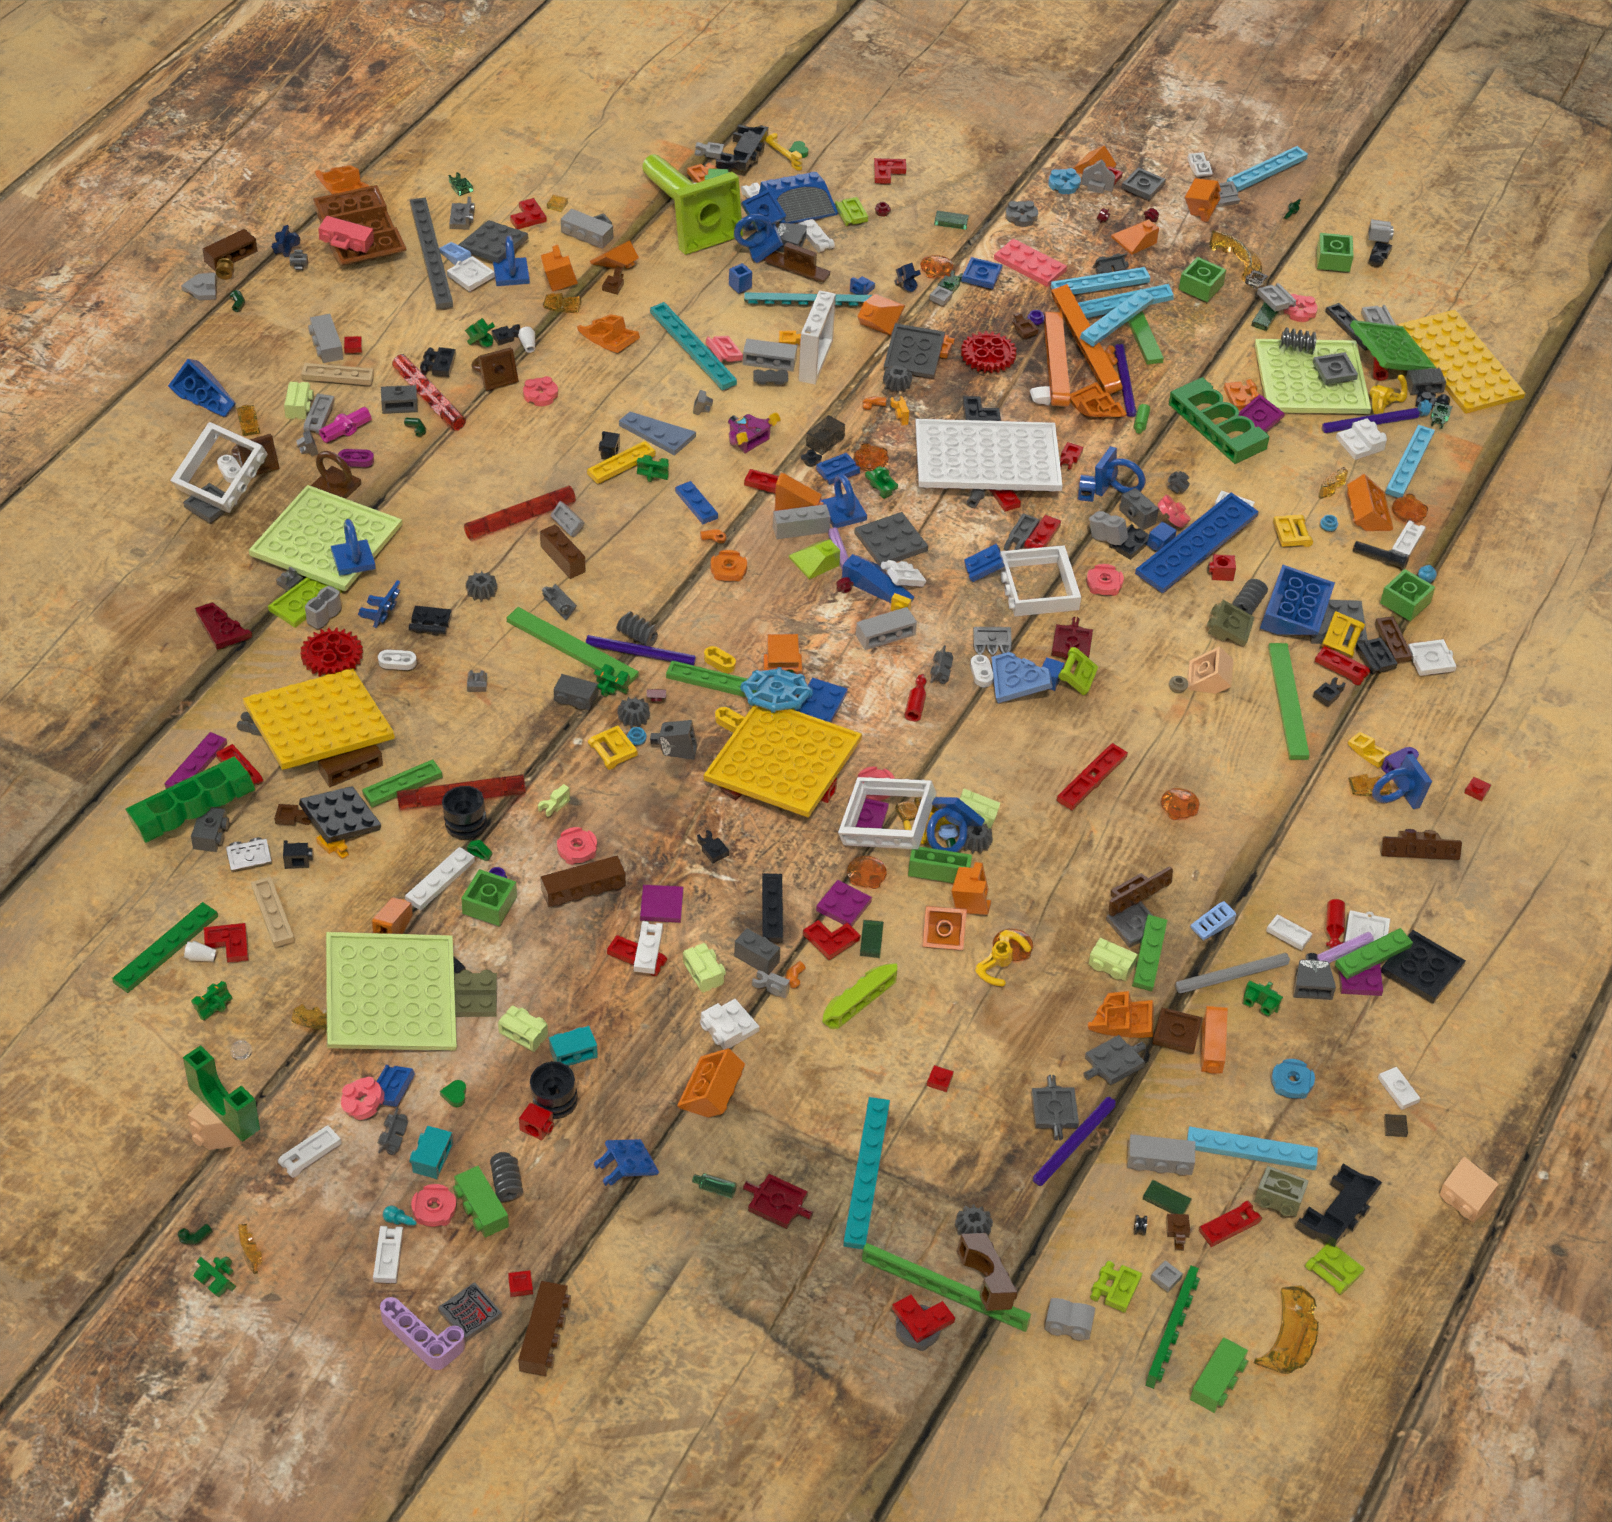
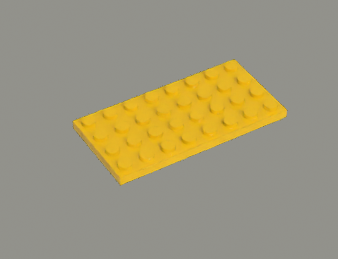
M1455 309L1397 324V326L1405 328L1436 368H1441L1446 380L1445 390L1465 414L1520 400L1525 397V392Z

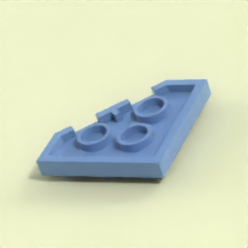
M1011 652L991 657L995 695L998 703L1053 688L1051 673L1048 668L1036 666L1034 662L1025 658L1020 659Z

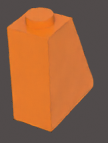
M780 473L776 483L775 511L824 505V502H821L822 494L785 473Z
M392 897L373 918V933L403 934L413 916L412 902Z
M1206 1006L1201 1027V1072L1223 1073L1226 1058L1228 1008Z

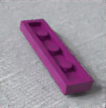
M209 732L164 783L165 788L167 789L204 771L215 759L216 752L222 750L227 745V739Z

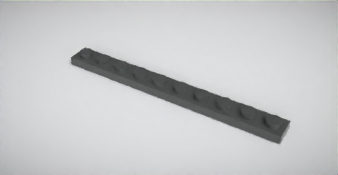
M426 197L409 199L436 309L453 307V300Z

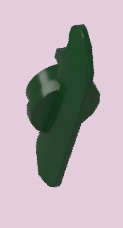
M1301 199L1288 205L1289 211L1283 217L1284 219L1299 211Z

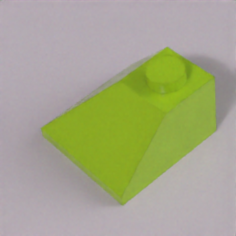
M828 539L816 542L790 554L789 559L810 580L840 565V549Z

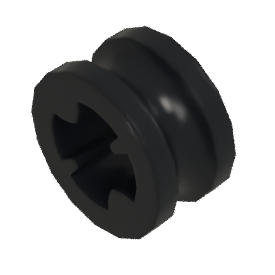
M1136 1215L1134 1235L1142 1233L1145 1236L1147 1216L1144 1215L1141 1218L1139 1215Z

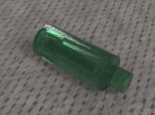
M703 1173L702 1176L694 1174L692 1179L693 1183L699 1184L700 1189L729 1198L734 1197L737 1183L706 1173Z

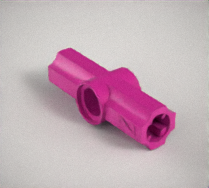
M365 406L349 415L339 414L333 423L319 429V435L325 443L343 434L351 436L355 433L357 427L372 420L371 414Z

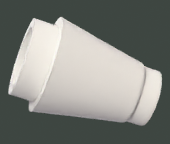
M531 327L521 328L518 337L525 351L532 353L535 351V331Z
M196 941L187 942L184 958L189 959V961L214 962L217 950Z

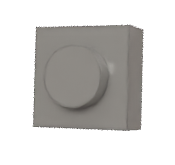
M938 286L930 294L929 300L944 306L952 298L953 292Z
M1165 1260L1152 1273L1151 1280L1169 1292L1182 1279L1183 1273Z

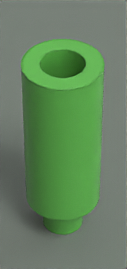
M1147 404L1139 405L1134 429L1138 434L1142 433L1147 427L1151 410Z

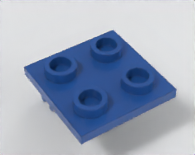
M397 580L385 597L369 595L367 603L371 606H378V610L361 607L358 615L375 621L374 628H377L380 622L384 623L388 617V611H393L397 604L396 599L401 591L398 589L400 581Z
M641 1139L606 1140L607 1152L594 1162L596 1169L599 1166L603 1169L614 1159L618 1163L615 1170L603 1179L605 1186L608 1183L610 1186L623 1176L658 1175L659 1173Z

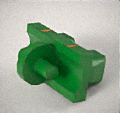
M481 318L475 324L470 325L465 330L470 337L467 340L468 344L471 345L479 340L483 347L491 346L493 338L487 332L495 327L493 322L488 325Z
M644 455L642 458L637 459V474L647 476L648 482H652L653 477L668 480L669 460L661 458L659 461H653L650 455Z
M878 466L873 471L865 472V477L870 481V485L878 489L880 496L885 499L892 496V491L898 489V484L889 476L890 472L886 467Z
M604 664L601 670L595 669L593 673L597 677L598 688L601 689V695L607 697L610 693L615 695L616 691L627 694L629 691L627 686L630 680L629 674L625 671H620L617 677L612 676L615 670L608 664Z
M1249 980L1243 1004L1253 1007L1257 1003L1261 1005L1260 1011L1270 1016L1273 1012L1278 1013L1280 1010L1283 996L1272 990L1273 983L1270 981L1264 986Z
M221 981L218 984L212 983L207 987L206 994L202 997H194L191 1003L200 1019L205 1021L217 1010L224 1012L227 1009L225 1004L233 998L227 989L226 982Z
M226 1256L222 1259L215 1257L213 1260L216 1264L215 1268L202 1257L196 1261L200 1266L193 1276L203 1285L211 1276L215 1277L216 1279L208 1289L217 1297H220L227 1289L233 1291L236 1288V1285L223 1275L224 1273L228 1275L233 1273V1269L230 1268L232 1260Z

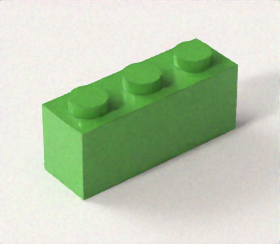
M919 846L918 849H912L908 876L954 883L959 867L971 868L972 855Z
M479 1166L454 1176V1193L457 1198L463 1200V1208L467 1215L471 1214L473 1217V1225L477 1232L481 1231L486 1238L509 1227L508 1214Z
M1223 1337L1196 1382L1190 1400L1213 1413L1216 1412L1219 1406L1223 1407L1229 1396L1226 1394L1229 1388L1233 1390L1238 1382L1237 1374L1239 1371L1243 1373L1248 1365L1249 1360L1246 1359L1248 1350Z

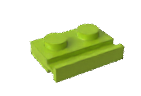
M858 197L843 199L842 202L835 201L836 209L846 226H848V223L860 224L868 222V215Z

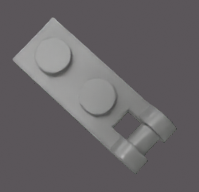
M317 393L305 420L304 432L310 430L319 434V429L324 427L335 402L334 396Z

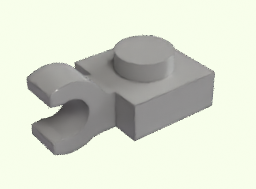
M697 142L695 155L702 156L705 154V157L720 159V153L723 152L724 144L708 142L706 145Z
M757 971V978L761 980L753 978L752 986L756 988L767 987V991L773 995L783 998L787 997L790 980L774 973L767 975L763 971Z

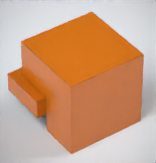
M1194 179L1184 197L1191 215L1200 216L1204 222L1209 221L1221 199L1219 194L1221 188L1218 181Z
M559 245L552 246V252L541 255L552 292L578 284L569 255L562 257Z
M768 634L767 654L763 656L764 670L782 667L783 670L790 669L796 674H802V654H799L798 634Z
M975 862L973 868L959 867L952 887L955 908L967 909V913L988 915L991 900H986L989 888L983 863Z

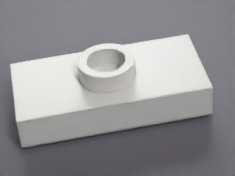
M1278 914L1266 930L1268 933L1301 951L1310 941L1313 934Z
M1397 1067L1379 1074V1081L1401 1110L1419 1103L1420 1097Z

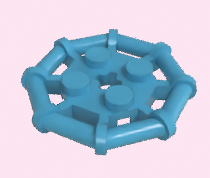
M782 667L764 671L755 670L746 681L741 683L740 687L748 699V704L771 710L772 713L787 709L798 710L805 700L813 694V690L807 685L804 675L783 670Z

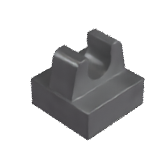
M699 390L694 401L693 414L709 413L710 406L713 405V399L706 396V391Z
M310 430L303 432L304 437L296 441L298 448L300 447L301 454L310 453L311 456L317 455V446Z
M289 567L285 573L283 572L276 579L278 586L289 591L301 582L303 577L298 575L295 569Z
M470 670L467 678V692H486L487 673L483 670L480 673H473V670Z

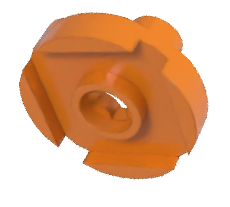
M723 550L719 552V555L716 557L714 555L711 558L710 569L714 578L718 581H741L747 572V559L740 556V553L737 551Z

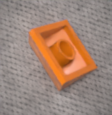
M1104 145L1090 151L1073 169L1083 175L1086 167L1096 164L1101 159L1105 162L1107 168L1109 166L1115 168L1116 162Z
M926 906L922 947L963 950L967 909Z

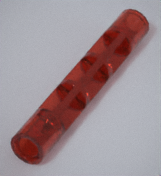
M397 355L392 362L393 368L410 385H416L417 393L452 430L458 431L463 428L466 418L406 355Z
M568 485L464 524L465 534L471 541L485 536L486 533L490 534L552 511L560 501L566 505L574 503L576 501L575 493L572 487Z
M518 774L397 791L399 810L442 805V799L446 792L458 786L477 788L482 792L484 799L526 793L524 775Z

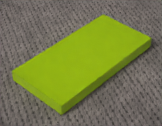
M306 577L268 606V610L296 628L306 620L305 606L307 602L317 597L323 588L330 585ZM335 588L338 591H340V594L343 592V590Z

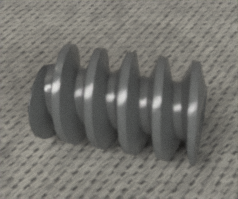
M1286 327L1284 332H1282L1279 348L1285 344L1287 350L1292 345V350L1299 346L1300 352L1305 347L1306 353L1309 352L1310 348H1312L1314 353L1317 340L1316 332H1313L1310 336L1309 331H1306L1303 335L1302 330H1299L1296 334V330L1293 328L1289 333V328Z
M1258 579L1248 580L1232 605L1252 615L1267 594V585Z
M632 611L621 617L616 626L617 631H621L628 637L649 647L655 644L658 637L657 625H652L650 621L646 622L644 618H640L637 614L634 615Z
M499 1152L493 1155L490 1159V1165L493 1173L495 1194L499 1201L507 1202L522 1196L523 1188L521 1187L522 1181L520 1180L518 1159L507 1152Z

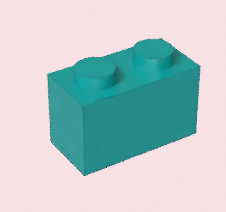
M590 1026L579 1027L572 1031L558 1033L549 1037V1050L553 1060L556 1062H562L571 1066L598 1058L597 1043Z
M427 1126L425 1132L419 1136L416 1151L413 1150L410 1155L409 1162L412 1163L413 1173L438 1179L453 1146L452 1132Z

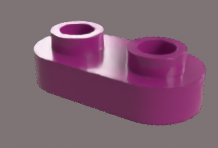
M343 449L338 453L350 467H368L374 463V454L370 450Z

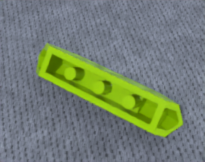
M897 963L884 964L870 969L865 973L866 976L861 977L853 987L847 988L842 995L835 996L827 1005L822 1022L830 1029H839L896 983Z

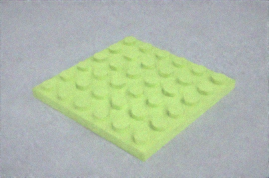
M1255 339V349L1264 398L1284 413L1370 414L1371 406L1356 340H1316L1314 353L1312 348L1306 353L1305 347L1301 352L1299 351V346L1295 350H1292V345L1287 350L1285 344L1279 348L1281 339ZM1346 352L1358 373L1357 380L1325 384L1313 364V358Z
M307 485L249 549V555L287 570L289 567H292L300 575L346 591L362 572L340 576L338 574L331 553V546L346 543L344 521L346 519L352 520L358 541L367 539L373 558H375L402 526V519Z
M326 932L327 1048L456 1051L453 936Z

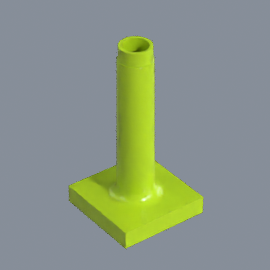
M653 154L644 160L643 172L675 201L678 244L681 252L686 255L735 239V226L742 219L739 177L735 173H726L694 184L659 155ZM743 228L740 232L741 236H743Z

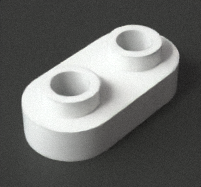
M223 455L217 460L218 469L225 480L232 483L241 467L233 456Z
M384 650L378 655V663L385 669L410 670L417 664L416 655L411 651Z
M984 655L973 656L970 668L974 682L980 687H989L993 683V671L989 659Z

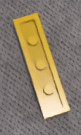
M643 441L588 468L587 475L599 484L636 466L637 459L642 458L644 455L656 456V450L646 441Z

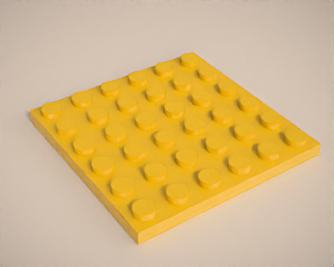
M354 669L343 670L336 674H328L316 679H309L301 683L291 684L243 698L245 708L282 770L395 739L394 731Z
M754 705L704 773V781L809 818L862 740V733L792 709L779 710L772 713L771 710Z

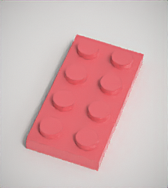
M1014 238L994 254V260L1046 287L1050 286L1052 281L1057 280L1067 270L1066 265Z

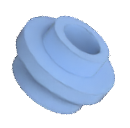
M953 824L942 825L940 827L941 830H939V836L943 837L944 840L955 838L959 834L956 826Z

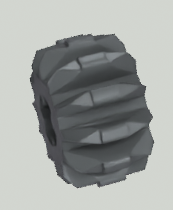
M898 364L896 367L890 366V368H887L883 376L886 389H890L891 392H905L906 389H910L912 382L910 369H905V366L899 367Z
M474 572L473 575L468 576L466 581L467 594L474 601L480 599L482 602L483 599L489 600L490 597H495L498 586L495 576L490 575L489 572Z
M628 697L627 701L622 700L620 705H618L619 722H623L624 726L630 725L633 728V726L640 727L641 724L646 725L650 717L649 705L644 701V698L638 700L637 697L634 699Z
M987 824L967 826V839L964 844L965 851L971 850L972 854L975 851H978L980 854L983 850L988 851L993 842L992 829L988 828Z
M975 1204L971 1208L965 1205L963 1211L957 1213V1220H955L958 1235L986 1233L989 1236L993 1226L990 1211H984L983 1206L978 1209Z

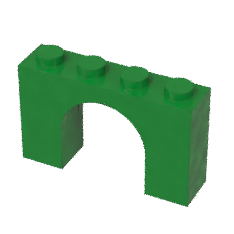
M201 1045L183 1057L189 1089L242 1142L260 1130L255 1098L242 1085L229 1094L218 1077L214 1058Z

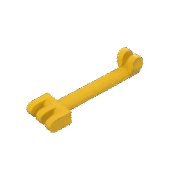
M777 133L770 134L765 139V142L790 159L791 167L801 171L802 154L797 151L789 152L778 144Z

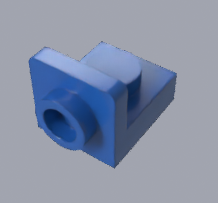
M863 276L859 279L855 277L850 279V292L856 295H867L875 289V283Z

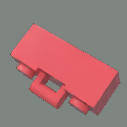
M326 216L318 228L319 240L325 243L329 242L331 246L345 250L350 248L357 252L367 253L374 242L372 228Z

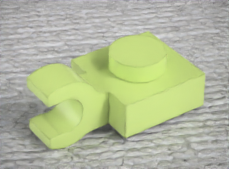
M563 784L560 788L555 789L550 795V800H543L538 804V811L547 808V817L551 816L553 811L558 812L570 801V788Z

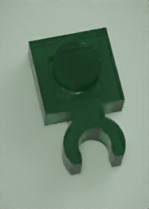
M456 172V177L448 175L451 188L458 196L473 192V185L466 177L461 179V174Z
M952 270L950 277L945 275L938 283V286L954 293L960 286L963 273L956 276L955 270Z
M1436 402L1431 415V426L1439 423L1441 425L1440 429H1443L1445 422L1449 420L1453 406Z

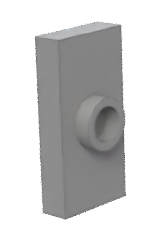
M561 501L550 515L572 537H576L585 524L582 519Z

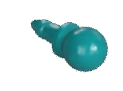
M394 1205L387 1206L383 1210V1219L388 1223L396 1225L403 1223L408 1226L417 1224L412 1217L405 1215L403 1210L398 1209Z

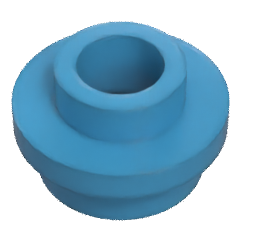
M1426 399L1420 402L1418 405L1419 416H1428L1432 403H1429Z
M1325 515L1320 521L1321 528L1326 531L1336 530L1338 527L1337 518L1333 515Z
M640 727L631 728L627 734L628 739L633 745H641L647 738L646 733Z

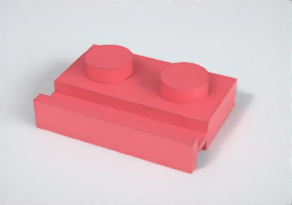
M714 336L713 339L710 337L706 338L705 343L720 362L723 359L729 362L742 361L743 354L729 336Z

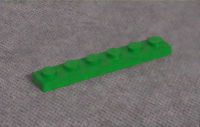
M204 902L200 903L112 978L113 983L126 993L132 991L185 946L187 942L198 935L204 927H207L218 918L217 911Z
M1190 1265L1148 1373L1145 1386L1152 1389L1155 1388L1157 1381L1162 1382L1166 1370L1162 1368L1163 1364L1170 1361L1173 1350H1170V1346L1177 1343L1180 1334L1177 1328L1178 1326L1183 1327L1187 1316L1183 1312L1185 1307L1190 1308L1194 1297L1190 1295L1191 1291H1196L1201 1278L1197 1277L1199 1268Z

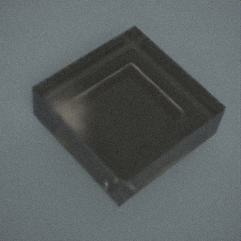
M1385 1114V1136L1407 1137L1406 1115Z

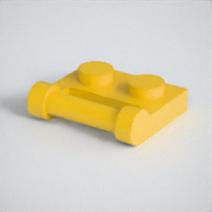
M1303 515L1274 516L1273 524L1282 547L1298 545L1310 547L1313 545V539L1308 534ZM1295 524L1298 526L1301 536L1298 535Z
M1335 611L1321 646H1326L1352 659L1355 654L1354 648L1361 631L1364 630L1365 624ZM1349 626H1351L1354 630L1348 646L1344 647L1342 645Z
M618 725L594 735L588 740V744L604 760V765L608 770L615 768L619 763L638 756V750ZM605 742L614 756L610 757L600 743Z

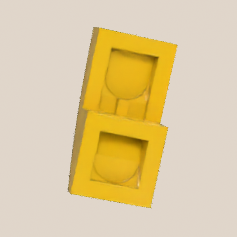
M1362 732L1357 733L1348 741V745L1359 756L1378 768L1383 765L1385 757L1391 755V752L1376 746L1374 738Z

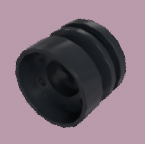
M458 786L446 792L442 799V808L447 832L452 837L458 839H470L480 835L487 826L485 802L482 792L471 786Z
M551 1061L541 1064L533 1071L530 1077L533 1103L552 1112L553 1119L564 1118L572 1113L577 1106L578 1094L574 1073L571 1068L562 1062Z

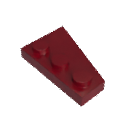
M213 602L195 608V613L216 650L252 638L251 631L241 627L238 621H233L224 610Z

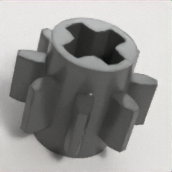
M294 250V253H290V266H294L295 270H303V266H308V255L303 254V250Z
M1175 471L1168 478L1170 483L1168 488L1173 492L1183 493L1190 485L1187 481L1190 477L1185 472L1179 471L1178 473Z

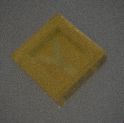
M552 195L547 203V209L562 212L568 204V198Z

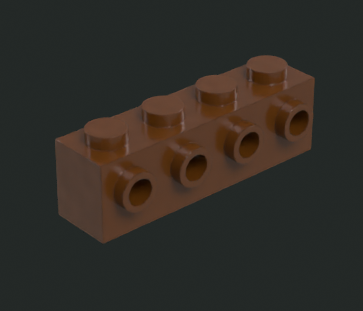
M617 855L540 876L541 891L548 907L561 905L565 902L579 900L583 897L626 886V873Z
M546 1281L540 1282L518 1359L520 1372L546 1376L548 1368L553 1367L555 1354L552 1353L554 1348L559 1346V1328H564L566 1319L564 1310L565 1308L569 1309L571 1295H568L567 1285Z

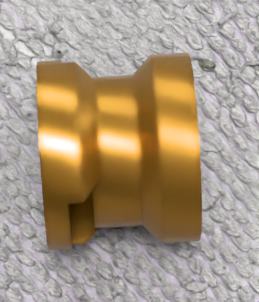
M227 258L219 259L215 271L217 277L223 280L230 279L233 274L234 263Z

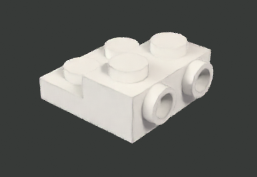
M1368 418L1354 422L1351 429L1338 432L1336 435V439L1355 460L1383 451L1387 441L1386 434L1380 433L1377 430L1376 423L1370 422Z
M736 999L723 1006L717 1003L701 1012L700 1024L702 1028L712 1035L714 1042L723 1049L731 1048L759 1032V1025Z

